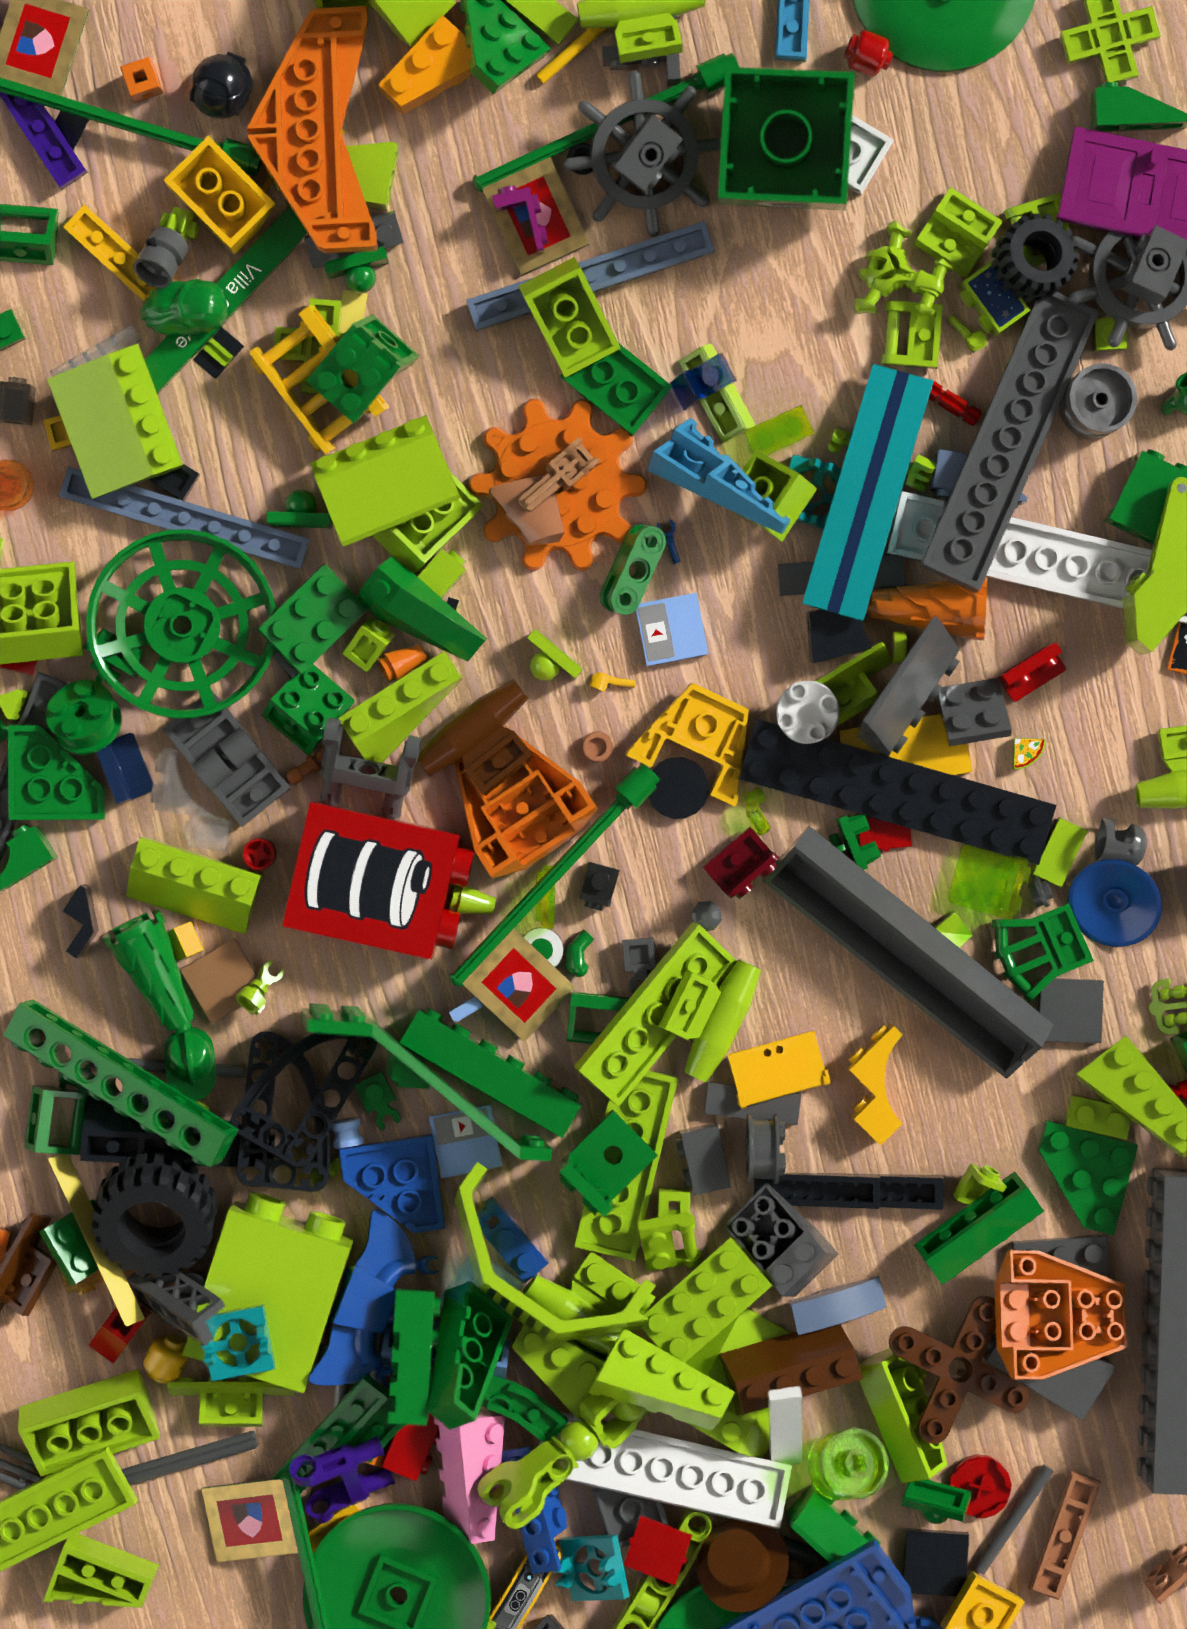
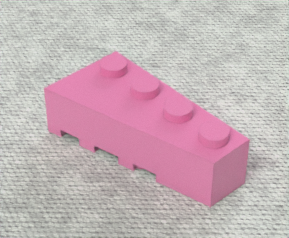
M483 1408L480 1409L475 1422L451 1430L434 1417V1424L439 1425L440 1437L436 1438L437 1451L442 1452L443 1467L439 1469L440 1480L445 1483L446 1493L442 1496L444 1517L459 1527L471 1544L493 1541L496 1527L497 1506H490L480 1498L478 1484L486 1474L501 1464L505 1416ZM499 1484L493 1486L489 1493L494 1492L499 1487Z

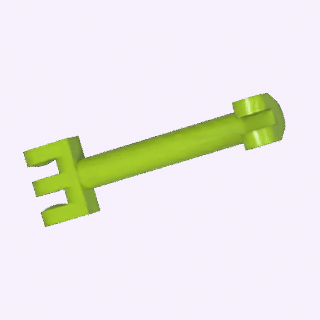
M837 427L832 435L828 449L833 453H838L844 444L849 446L852 433ZM918 454L914 463L910 461L905 484L919 491H926L928 482L932 478V473L936 469V463Z

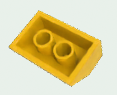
M209 136L163 180L168 188L234 255L259 231L276 206L275 202Z

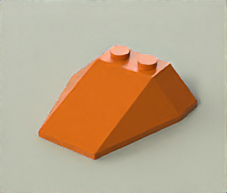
M520 736L519 738L530 750L534 758L486 796L464 770L463 759L454 763L474 850L491 878L527 869L578 835L598 809L580 781Z

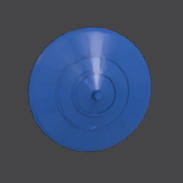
M1101 860L1086 866L1076 875L1068 892V903L1081 932L1091 940L1106 946L1125 947L1144 940L1154 931L1162 913L1161 895L1154 880L1140 867L1123 860Z

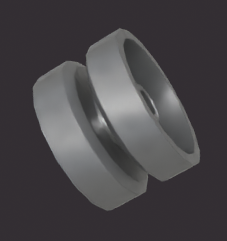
M1107 363L1093 364L1070 379L1059 405L1060 417L1066 427L1079 437L1086 439L1104 438L1126 425L1134 415L1138 401L1136 387L1130 376L1121 368Z

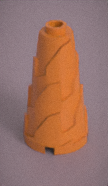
M985 577L982 587L978 592H974L952 581H936L919 585L896 586V588L873 589L866 613H871L872 619L895 622V624L907 625L922 630L926 629L935 616L940 619L950 635L984 641L988 578Z

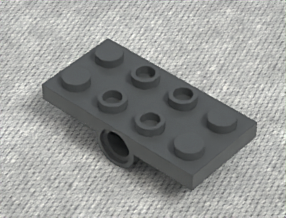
M211 690L215 702L217 703L221 701L220 698L216 695V693L213 690ZM201 698L188 709L204 707ZM228 708L199 718L174 719L163 728V731L192 765L198 777L214 792L241 827L245 826L292 788Z

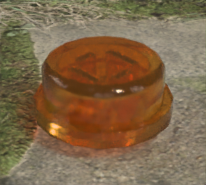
M0 460V510L15 511L23 508L30 501L34 492V480L31 472L23 464L15 460Z

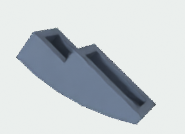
M879 1276L819 1290L817 1294L789 1300L798 1335L838 1325L887 1307Z

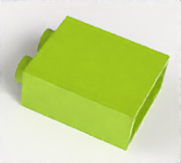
M250 1192L246 1204L235 1201L228 1210L204 1288L221 1298L224 1302L225 1307L217 1313L264 1305L275 1369L247 1374L246 1376L304 1394L309 1383L308 1377L314 1368L327 1328V1321L333 1308L355 1238L342 1235L346 1222L340 1218L322 1212L310 1211L307 1222L304 1223L282 1216L286 1204L284 1201L266 1194ZM210 1303L198 1305L196 1312L199 1313ZM239 1319L242 1330H245L249 1335L257 1333V1328L252 1323ZM229 1321L223 1323L217 1329L214 1341L226 1339L227 1335L231 1332ZM240 1333L233 1334L229 1339L230 1347L236 1351L244 1350L247 1346L246 1337ZM188 1336L182 1355L204 1362L205 1350H202L200 1343ZM260 1344L250 1345L245 1353L247 1364H250L258 1357ZM228 1350L215 1352L224 1363L237 1366L235 1355L231 1354Z

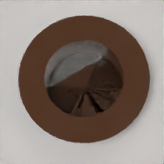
M735 1519L721 1523L709 1533L697 1559L698 1578L700 1585H704L702 1589L705 1594L718 1606L734 1612L753 1611L774 1599L782 1589L789 1569V1556L786 1545L774 1528Z

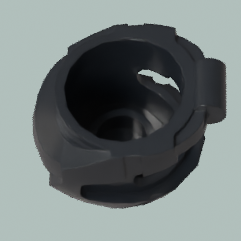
M229 51L226 55L216 54L203 59L192 75L189 87V100L203 114L212 118L224 119L234 115L238 116L248 102L253 87V80L251 79L249 69L245 66L246 59Z

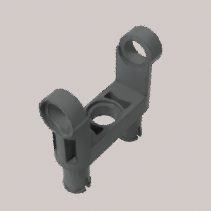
M328 717L322 745H325L321 765V775L324 779L320 796L321 802L327 805L328 797L331 794L330 805L339 804L342 784L385 793L384 804L381 810L382 815L388 818L392 807L391 819L400 818L404 796L410 791L414 765H416L422 738L409 735L408 740L405 741L399 767L339 754L344 727H341V720Z

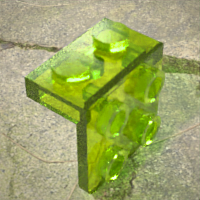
M963 844L949 889L948 901L955 905L1012 920L1013 914L1018 915L1023 898L1019 896L1021 885H1026L1030 876L1031 867L1027 866L1029 859L1013 855L1009 857Z

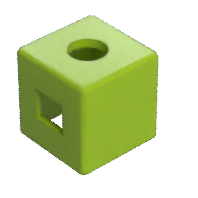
M658 1187L657 1218L679 1213H690V1190L688 1188ZM669 1201H678V1210L669 1209Z

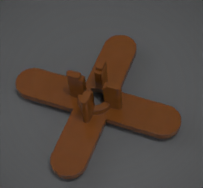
M980 1296L973 1300L952 1347L909 1326L897 1327L890 1334L889 1347L896 1356L938 1376L917 1426L918 1433L925 1442L938 1444L947 1438L967 1391L1011 1413L1023 1411L1029 1403L1030 1394L1023 1383L1013 1380L1011 1377L981 1363L996 1328L995 1299L992 1297ZM953 1360L962 1361L965 1365V1370L959 1368L956 1373L961 1376L960 1378H953L949 1374V1364Z

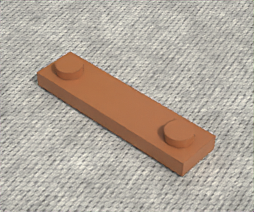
M1072 1470L1069 1471L1028 1586L1031 1591L1060 1600L1101 1485L1100 1480Z

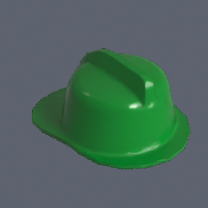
M190 1027L179 1034L172 1033L164 1046L167 1083L193 1101L203 1099L212 1091L216 1084L217 1072L212 1040L205 1031L196 1027Z

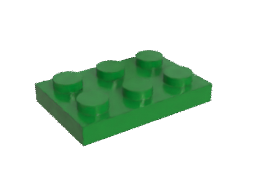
M620 343L621 349L566 378L563 373L560 375L564 382L621 428L625 429L631 436L635 435L672 389V385Z
M324 563L256 630L299 675H302L368 608Z

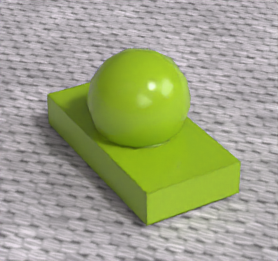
M537 629L533 630L527 637L532 644L541 650L530 661V671L536 679L545 682L551 681L558 676L560 668L574 679L580 675L582 667Z

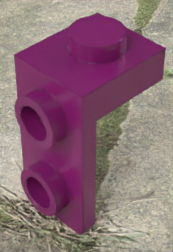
M516 185L498 189V194L492 196L496 212L527 205L538 254L544 253L543 245L549 243L545 225L538 226L536 214L541 213L538 195H531L530 187L517 190Z

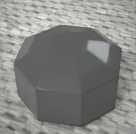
M711 901L698 902L691 911L692 922L700 924L706 931L715 930L722 921L720 908Z

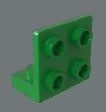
M312 664L302 675L297 674L294 678H291L270 699L261 716L309 756L323 738L328 717L338 719L352 707L355 700Z

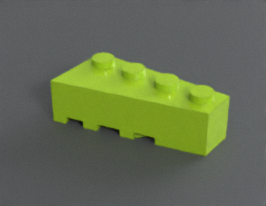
M1124 1036L1077 1073L1078 1081L1086 1087L1088 1086L1101 1098L1112 1104L1181 1158L1187 1156V1108L1127 1036Z
M625 1328L615 1341L588 1393L597 1396L602 1394L612 1397L614 1401L623 1404L628 1402L644 1407V1410L652 1413L661 1412L671 1415L673 1419L708 1430H713L722 1419L735 1393Z

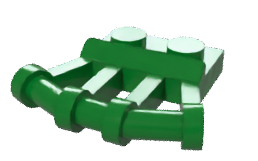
M1069 903L1032 919L992 920V928H995L996 952H994V955L1002 963L1005 970L1003 972L1005 980L1008 979L1024 995L1022 999L1027 1003H1030L1057 976L1094 961ZM1008 928H1034L1036 935L1008 946ZM1040 942L1045 955L1016 967L1011 953ZM1048 962L1051 970L1034 987L1021 975L1023 972Z

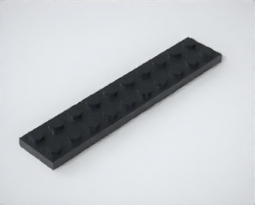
M756 718L738 779L864 814L1037 865L1040 863L1057 806L829 739L813 744L799 743L786 736L779 725Z

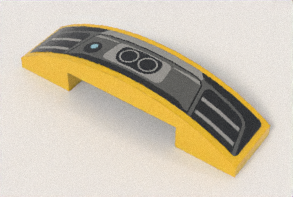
M555 1543L558 1557L560 1558L562 1554L561 1546ZM526 1552L521 1559L519 1567L490 1613L489 1620L497 1623L494 1629H520L553 1572L533 1574Z

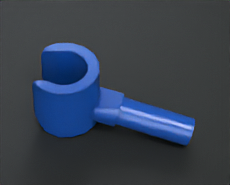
M669 519L672 530L664 533L673 564L681 561L673 537L676 532L675 524Z

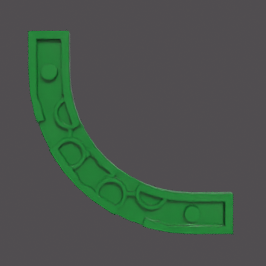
M492 1376L482 1406L487 1407V1410L500 1413L516 1421L543 1443L551 1441V1437L557 1436L568 1424L566 1416L531 1390L516 1382ZM390 1395L347 1445L350 1444L352 1447L378 1435L381 1446L384 1448L389 1440L407 1425L388 1424V1413L391 1412L392 1403Z

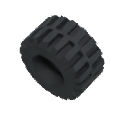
M1039 213L1032 214L1029 218L1026 215L1017 222H1014L995 243L997 246L993 249L991 255L995 258L991 262L992 270H997L998 273L994 277L997 282H1003L1004 285L1001 288L1005 292L1011 290L1013 292L1012 297L1016 299L1024 296L1025 302H1031L1035 298L1039 302L1047 297L1050 298L1072 278L1071 276L1078 267L1075 263L1079 260V253L1074 252L1078 244L1076 240L1072 241L1070 238L1073 234L1070 229L1065 231L1062 228L1064 224L1058 219L1056 222H1053L1052 216L1047 214L1042 219ZM1023 246L1035 247L1044 255L1047 262V271L1037 270L1028 264L1023 255Z

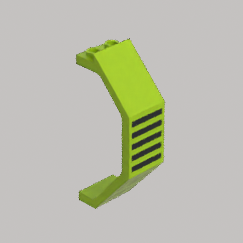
M478 1162L475 1164L459 1187L454 1201L477 1287L511 1316L550 1343L619 1333L624 1328L629 1331L638 1330L644 1326L649 1319L643 1314L655 1299L651 1292L656 1286L646 1278L620 1313L561 1320L498 1277L492 1269L472 1199L473 1194L484 1179L487 1168Z

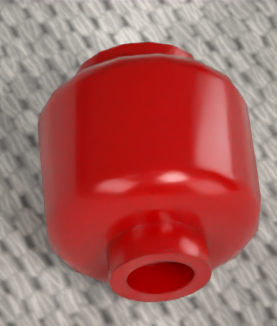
M861 30L857 35L852 34L846 47L844 58L848 59V66L852 70L874 77L881 69H888L893 52L888 51L889 41L887 38L867 30Z

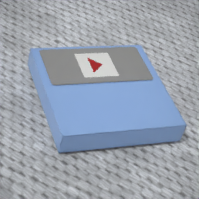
M697 593L639 604L636 613L647 666L708 655Z
M491 1104L476 1107L494 1122ZM461 1110L429 1116L441 1179L470 1173L477 1162L487 1169L503 1166L498 1141Z

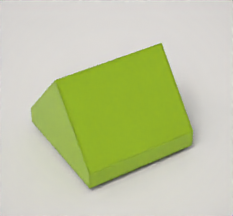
M17 689L0 695V707L7 719L19 720L29 695L28 691Z

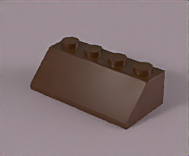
M840 1324L798 1335L796 1331L719 1354L728 1387L735 1392L732 1401L736 1415L769 1407L768 1391L798 1386L801 1389L802 1397L863 1379L854 1347Z

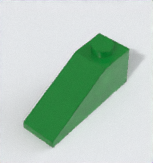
M1117 82L1101 83L1090 94L1092 130L1114 132L1185 129L1187 127V113L1128 86L1118 87Z

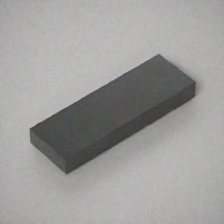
M708 1082L704 1114L746 1119L747 1114H751L752 1119H772L774 1114H778L779 1121H785V1124L798 1125L801 1093H792L740 1109L735 1085Z

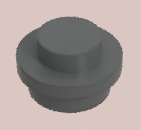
M1039 877L1034 878V882L1028 884L1036 907L1042 905L1045 907L1050 906L1049 899L1054 898L1048 881L1041 882Z

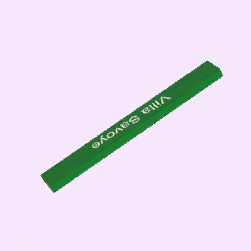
M291 206L275 220L216 283L223 290L227 301L228 315L224 323L208 333L193 336L167 335L144 360L157 395L304 240V236L308 235Z

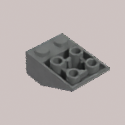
M768 1183L723 1225L783 1297H796L839 1255L819 1230Z

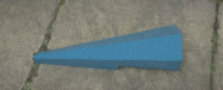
M689 418L675 428L671 439L653 451L647 471L780 534L789 525L790 519L787 516L782 518L773 509V501L769 497L762 498L755 490L756 484L727 454L721 455L713 447L714 440L709 435L703 437L696 429L697 423L693 419Z

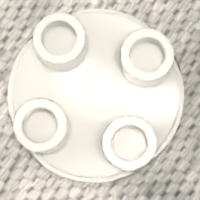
M801 681L788 687L780 696L776 708V717L781 730L790 739L803 744H813L827 738L836 728L840 713L839 704L833 692L825 685L815 681Z

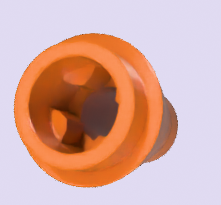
M418 643L411 647L384 653V657L379 659L378 663L387 681L391 682L393 680L398 681L419 664L426 661L427 657L423 648Z

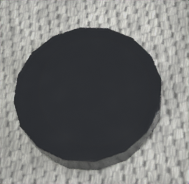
M670 757L658 763L652 770L659 777L660 781L656 784L657 789L648 798L652 807L661 815L672 819H682L696 814L703 807L709 794V784L704 770L695 761L684 757Z

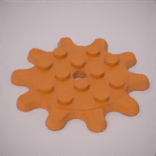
M535 398L529 399L522 408L525 424L520 432L509 434L499 427H491L485 431L483 441L485 446L495 454L497 459L496 465L490 472L475 473L470 477L468 487L472 494L490 497L488 491L492 487L516 480L546 475L548 472L545 467L579 437L583 440L582 445L594 458L598 457L601 462L568 491L555 493L564 529L560 542L529 546L522 538L519 528L511 524L506 518L507 512L495 498L493 501L496 504V513L484 524L483 534L490 542H499L509 535L519 537L524 543L522 563L530 571L542 568L548 554L556 550L563 551L568 555L573 568L579 571H586L593 564L591 544L595 538L608 536L612 540L622 543L627 531L632 527L620 515L619 506L621 502L628 497H639L647 490L648 484L644 476L637 473H627L620 466V456L632 445L633 436L621 427L614 429L608 434L597 433L591 425L594 408L591 402L586 399L576 400L572 404L569 414L563 419H553L546 412L542 401Z

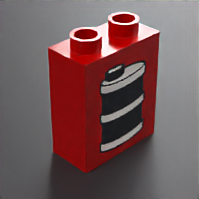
M310 802L282 926L432 960L437 946L453 949L461 912L445 909L450 885L467 888L475 851L459 848L462 834L326 805L324 803Z

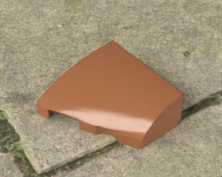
M545 475L508 482L492 487L488 491L491 499L495 498L507 512L505 516L510 523L519 528L522 538L529 546L560 542L564 534L555 492L532 512L524 510L518 501L521 495Z

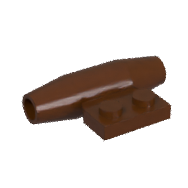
M514 679L479 697L436 732L419 751L417 761L426 773L432 776L463 759L464 770L486 796L534 758L515 731L504 727L529 698Z

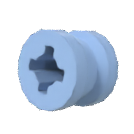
M360 1118L334 1121L330 1128L334 1132L335 1137L332 1142L334 1149L347 1148L364 1143L363 1136L359 1134Z

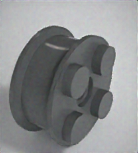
M747 1114L745 1138L747 1184H751L752 1179H773L774 1184H778L779 1176H783V1172L786 1170L785 1153H780V1145H783V1140H785V1121H779L778 1114H774L772 1119H752L751 1114Z

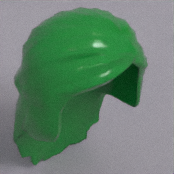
M200 279L172 281L167 287L150 290L149 297L145 298L144 305L140 309L141 320L146 321V327L153 328L155 333H162L164 335L180 334L193 336L208 333L220 327L228 315L227 301L221 287L213 282Z

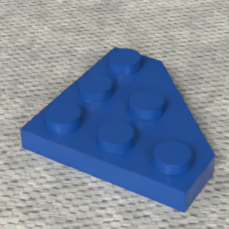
M422 1135L338 1149L342 1180L413 1233L445 1229L433 1135Z

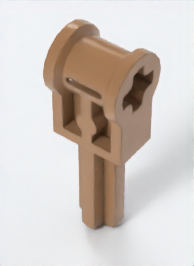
M580 437L550 461L545 467L548 473L519 497L518 501L524 510L532 512L560 487L565 492L568 491L601 462L598 457L594 458L582 445L583 440Z

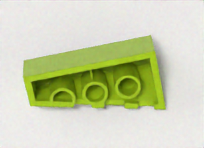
M443 651L338 719L341 720L342 726L364 759L383 763L463 678L446 651Z
M890 1348L871 1355L859 1364L863 1377L859 1382L901 1482L908 1483L931 1479L947 1466L942 1442L938 1444L925 1442L920 1437L917 1429L918 1421L930 1397L926 1396L922 1380L923 1377H926V1372L924 1369L896 1356Z

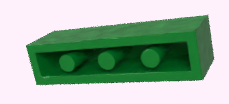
M1015 1171L1002 1180L1007 1186L1004 1192L993 1188L989 1189L914 1244V1247L942 1285L956 1277L961 1271L982 1258L994 1247L1007 1240L1012 1234L1044 1212L1029 1188Z

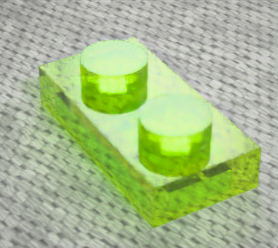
M802 405L744 430V434L753 453L755 450H758L768 456L814 435V431Z
M542 865V871H536V883L553 865ZM556 884L542 898V903L536 904V921H542V928H555Z

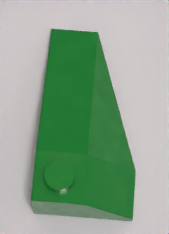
M393 555L376 568L358 594L357 598L379 620L467 662L487 640L482 633Z

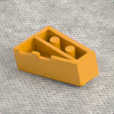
M442 15L378 84L380 93L404 115L437 97L439 93L464 82L465 79L473 75L470 72L469 61L472 58L471 51L466 46L465 35Z

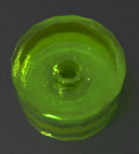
M850 1428L822 1435L813 1444L808 1455V1472L811 1482L820 1494L830 1500L849 1501L872 1496L884 1485L888 1475L889 1459L885 1446L876 1435L866 1429Z

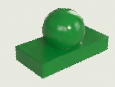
M378 247V251H363L326 261L323 264L328 279L345 275V282L351 291L356 293L370 291L376 282V273L373 268L389 264L385 247Z
M296 489L289 493L285 501L287 512L267 511V523L271 527L331 529L333 526L329 513H314L316 508L315 498L312 493L305 489Z
M931 1480L908 1482L902 1498V1506L920 1510L925 1520L932 1524H940L948 1518L963 1522L971 1500L972 1491Z

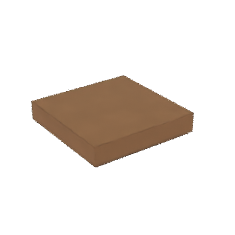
M236 938L180 970L211 1024L239 1009L241 1006L238 1004L236 996L244 986H249L254 979L258 978Z

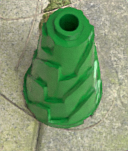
M153 910L154 919H150L148 914L144 913L112 929L115 938L111 939L109 933H106L102 939L108 951L111 950L120 966L128 973L134 985L144 996L145 1000H147L162 1027H166L167 1031L173 1030L175 1034H179L192 1027L190 1021L194 1018V1011L182 983L181 973L173 954L172 943L164 925V917L160 910Z

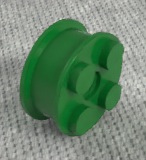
M82 679L72 682L56 692L47 704L46 722L52 733L56 735L59 744L65 750L73 754L86 755L104 749L116 738L122 725V713L109 690L104 685L93 680Z

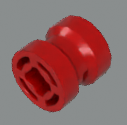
M265 838L251 840L243 849L244 862L254 870L269 868L277 858L275 845Z

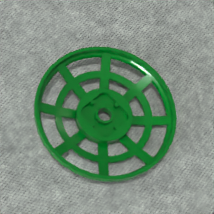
M190 529L166 530L149 534L119 551L107 563L95 582L89 598L86 615L87 638L91 655L99 672L109 686L124 700L141 710L157 716L174 719L199 718L215 714L232 706L246 696L259 682L269 665L275 648L267 640L262 657L244 648L249 631L247 611L265 605L268 618L276 610L272 591L265 576L254 561L241 549L225 539L207 532ZM168 541H193L204 543L214 548L206 564L191 560L167 561L161 543ZM149 547L154 566L139 574L126 590L109 582L113 573L128 558ZM225 553L237 560L248 571L256 582L260 593L242 599L234 584L217 570ZM190 570L199 572L201 575L194 589L186 587L176 588L170 571ZM158 575L163 593L159 594L151 603L135 596L136 591L145 582ZM212 579L217 581L227 591L233 603L218 608L215 607L213 602L205 595ZM104 593L119 601L115 619L117 640L99 645L96 631V616L101 595ZM129 606L145 615L144 632L126 637L125 619ZM238 614L239 633L237 643L234 645L219 637L220 620ZM179 617L189 619L192 625L191 630L186 634L175 632L173 629L175 619ZM149 644L152 650L160 656L152 673L138 662L131 649ZM212 649L230 656L220 669L206 677L200 659L204 658ZM122 652L124 659L130 667L147 681L139 697L130 693L117 681L107 667L103 657ZM238 661L256 668L240 689L226 699L215 702L210 685L225 677ZM171 662L178 664L188 663L194 681L176 682L163 679ZM158 687L172 691L198 690L204 707L175 710L151 704V701Z

